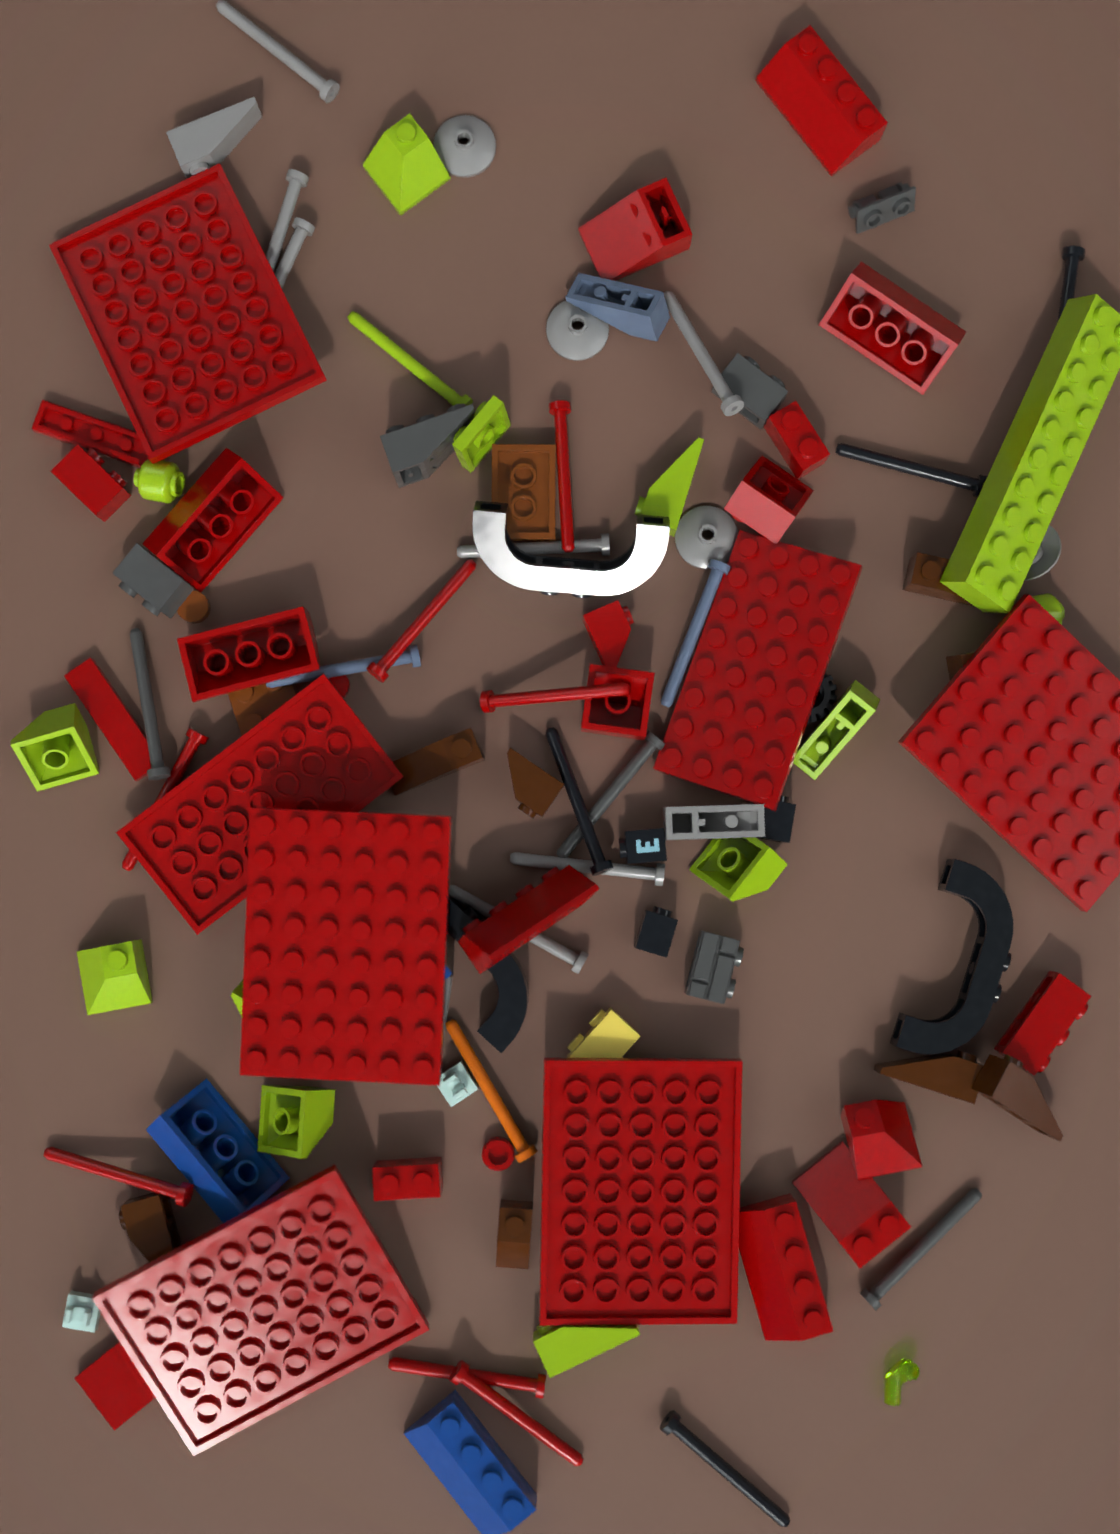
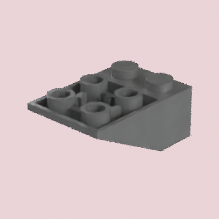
M465 404L454 405L447 409V413L436 417L434 414L422 416L416 420V424L407 427L396 425L385 431L386 434L380 436L399 488L429 478L455 451L452 446L454 436L461 427H467L474 419L475 410L473 404L465 406Z

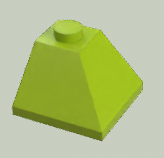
M410 113L382 134L363 163V168L400 216L450 180V175L429 137Z
M76 703L44 711L10 742L37 792L99 774V767L88 726Z
M756 837L712 839L690 867L689 871L733 902L768 890L788 864L771 847Z
M142 939L77 951L87 1015L153 1003Z
M262 1085L257 1151L306 1159L333 1124L335 1089L309 1086Z

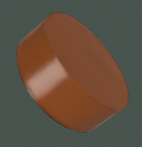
M193 590L177 612L183 620L197 624L203 622L209 616L211 605L205 595Z

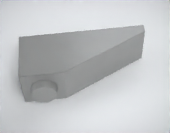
M251 97L167 131L169 141L186 178L188 179L221 163L262 118L255 97Z
M764 804L663 808L665 841L765 837Z

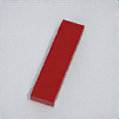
M42 399L31 428L34 432L75 446L78 444L86 450L92 448L98 454L139 468L149 459L136 431Z
M90 657L65 674L64 677L134 780L139 781L147 775V770L151 769L146 735L95 660Z

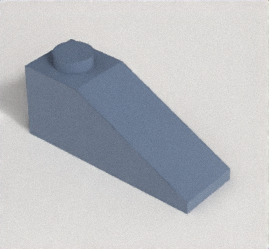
M578 273L565 297L567 302L628 335L656 342L670 318L662 291Z

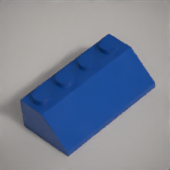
M207 1078L146 1128L150 1136L185 1178L194 1185V1189L223 1223L263 1203L290 1179L270 1153L257 1151L258 1139Z
M456 1389L404 1431L403 1434L481 1534L508 1533L537 1510L536 1492Z

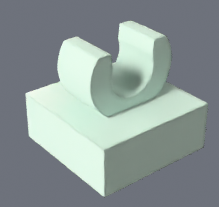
M462 1061L443 1072L441 1084L437 1086L450 1107H453L479 1089Z
M71 1291L68 1294L62 1327L92 1333L98 1329L101 1312L92 1299L93 1294Z

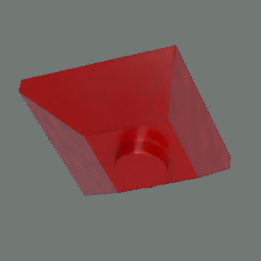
M875 1099L843 1106L841 1120L857 1180L922 1168L905 1102Z

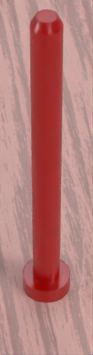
M557 400L549 403V414L554 415L561 543L563 551L570 553L575 548L567 414L571 413V403L565 400Z
M472 559L464 562L377 664L371 662L366 669L374 678L382 683L386 681L389 677L386 672L474 572L477 564Z
M623 682L494 694L492 690H485L480 694V707L484 713H491L495 711L496 707L626 696L630 693V685Z
M188 728L185 735L189 738L171 770V776L166 779L155 802L179 785L200 744L206 745L209 737L192 728ZM128 850L122 862V868L127 871L134 869L138 861L130 850Z
M54 1147L46 1148L43 1154L47 1160L174 1198L176 1205L186 1207L193 1195L194 1185L188 1182L176 1185Z
M398 1357L390 1358L388 1368L392 1371L449 1379L455 1367ZM471 1368L468 1370L489 1386L535 1392V1398H544L546 1374L538 1373L537 1379Z
M463 1360L457 1363L449 1376L450 1382L455 1385L461 1382L572 1465L580 1466L583 1463L584 1458L581 1453L469 1372V1364Z

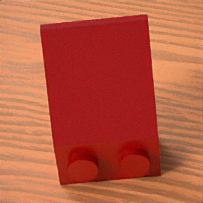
M843 1141L792 1181L859 1269L911 1228L907 1220L872 1177L857 1180L850 1151Z

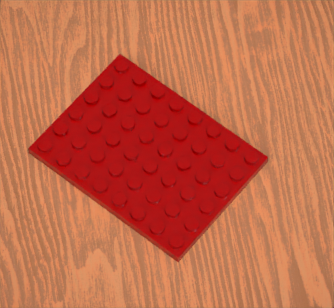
M220 163L49 244L152 464L327 381Z
M1030 594L1023 595L1011 609L1010 613L1002 619L965 665L961 667L901 737L898 743L1081 911L1088 912L1120 874V680Z
M263 807L250 808L240 1075L440 1086L442 1076L452 816Z
M544 1058L539 1287L540 1326L737 1324L743 1061L740 1058Z
M335 1164L94 1291L92 1297L193 1456L429 1331L427 1319Z

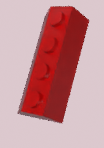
M811 25L787 41L756 77L755 81L831 177L879 142L888 124Z
M862 261L852 271L819 323V326L922 395L966 334L965 330Z
M226 447L142 544L197 591L202 592L284 497L243 458Z
M304 606L177 639L192 702L320 670L317 640L310 613Z
M570 865L562 870H559L556 866L541 877L544 882L535 888L530 883L515 894L518 899L507 905L503 901L489 911L491 917L482 923L477 918L462 929L465 934L459 939L458 943L479 974H481L585 904L600 890L597 884Z
M791 1193L740 1207L739 1251L765 1341H803L834 1332L798 1206Z

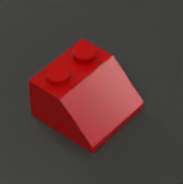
M761 455L743 478L724 510L729 512L738 522L745 523L757 531L759 536L766 537L771 542L778 544L814 490Z
M590 664L587 686L625 682L630 685V693L626 696L585 699L580 732L644 740L647 733L655 673Z

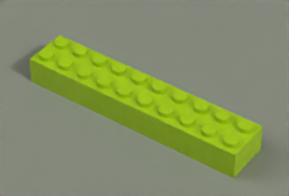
M1097 294L1068 299L940 579L942 584L982 612L1010 613L1120 369V314Z

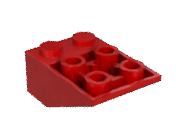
M667 177L637 189L578 228L599 277L614 281L689 250L693 235Z

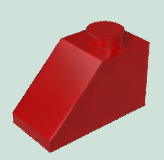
M619 600L584 614L582 618L598 657L604 666H618L631 632L630 625L634 623L628 607H621Z

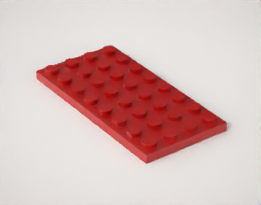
M739 530L727 563L731 566L728 575L723 574L664 736L663 742L665 746L661 751L659 750L653 769L753 804H764V808L776 811L863 568L862 565L780 541L776 544L766 537Z
M322 674L116 833L198 935L247 896L251 807L359 812L402 779L404 775L326 674Z

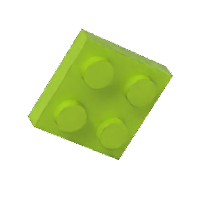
M495 395L488 402L484 401L478 406L474 413V419L467 427H461L453 439L452 446L461 466L470 473L492 449V444H496L511 426L504 402Z

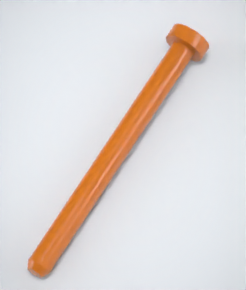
M454 1019L449 1020L445 1023V1028L518 1153L514 1157L518 1163L525 1161L537 1153L538 1150L534 1144L528 1145L458 1022Z

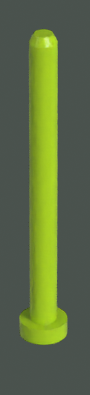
M352 311L348 315V320L353 326L451 405L465 404V406L473 403L471 397L467 394L459 395L359 313Z

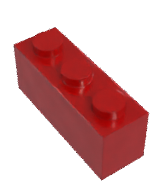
M1049 971L994 1047V1050L1002 1056L1006 1054L1024 1064L1022 1070L1028 1074L1035 1076L1037 1072L1041 1073L1049 1065L1051 1060L1049 1055L1054 1048L1062 1045L1070 1034L1068 1029L1074 1020H1079L1086 1013L1089 1007L1087 1002L1091 995L1061 973Z

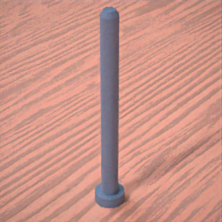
M710 559L707 566L711 569V572L660 700L661 705L669 708L674 702L723 574L728 575L731 566L721 561Z
M417 644L410 645V651H404L391 667L412 663L413 668L420 667L421 662ZM384 655L320 666V670L266 683V687L274 688L314 681L322 674H326L328 678L365 672L371 662L377 664Z

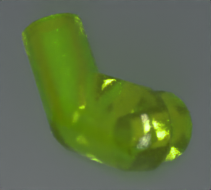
M901 1359L886 1371L884 1384L885 1404L891 1406L900 1405L901 1385L907 1381L916 1380L919 1377L920 1369L912 1360Z

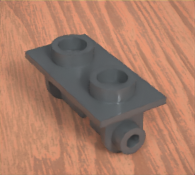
M899 182L894 186L879 191L878 196L880 200L878 201L873 194L859 200H854L852 205L848 206V212L852 219L856 217V233L859 234L876 228L881 224L915 211L916 187H910L908 183L902 184Z

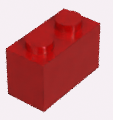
M796 400L768 417L764 429L798 480L826 462L830 453Z
M77 444L50 472L98 518L106 522L131 497L124 489L128 483L115 470L108 473L101 466L105 461L92 448L86 452Z
M441 1157L377 1160L372 1167L374 1201L441 1197L443 1191Z

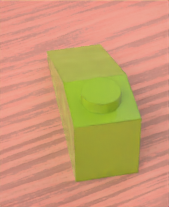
M698 437L649 488L646 498L640 496L634 515L669 517V535L675 536L704 439Z
M854 680L833 705V709L820 721L797 750L793 763L812 779L816 780L872 716L881 699L857 680Z
M538 1325L536 1327L537 1330L533 1332V1343L549 1378H552L639 1336L640 1331L639 1325Z

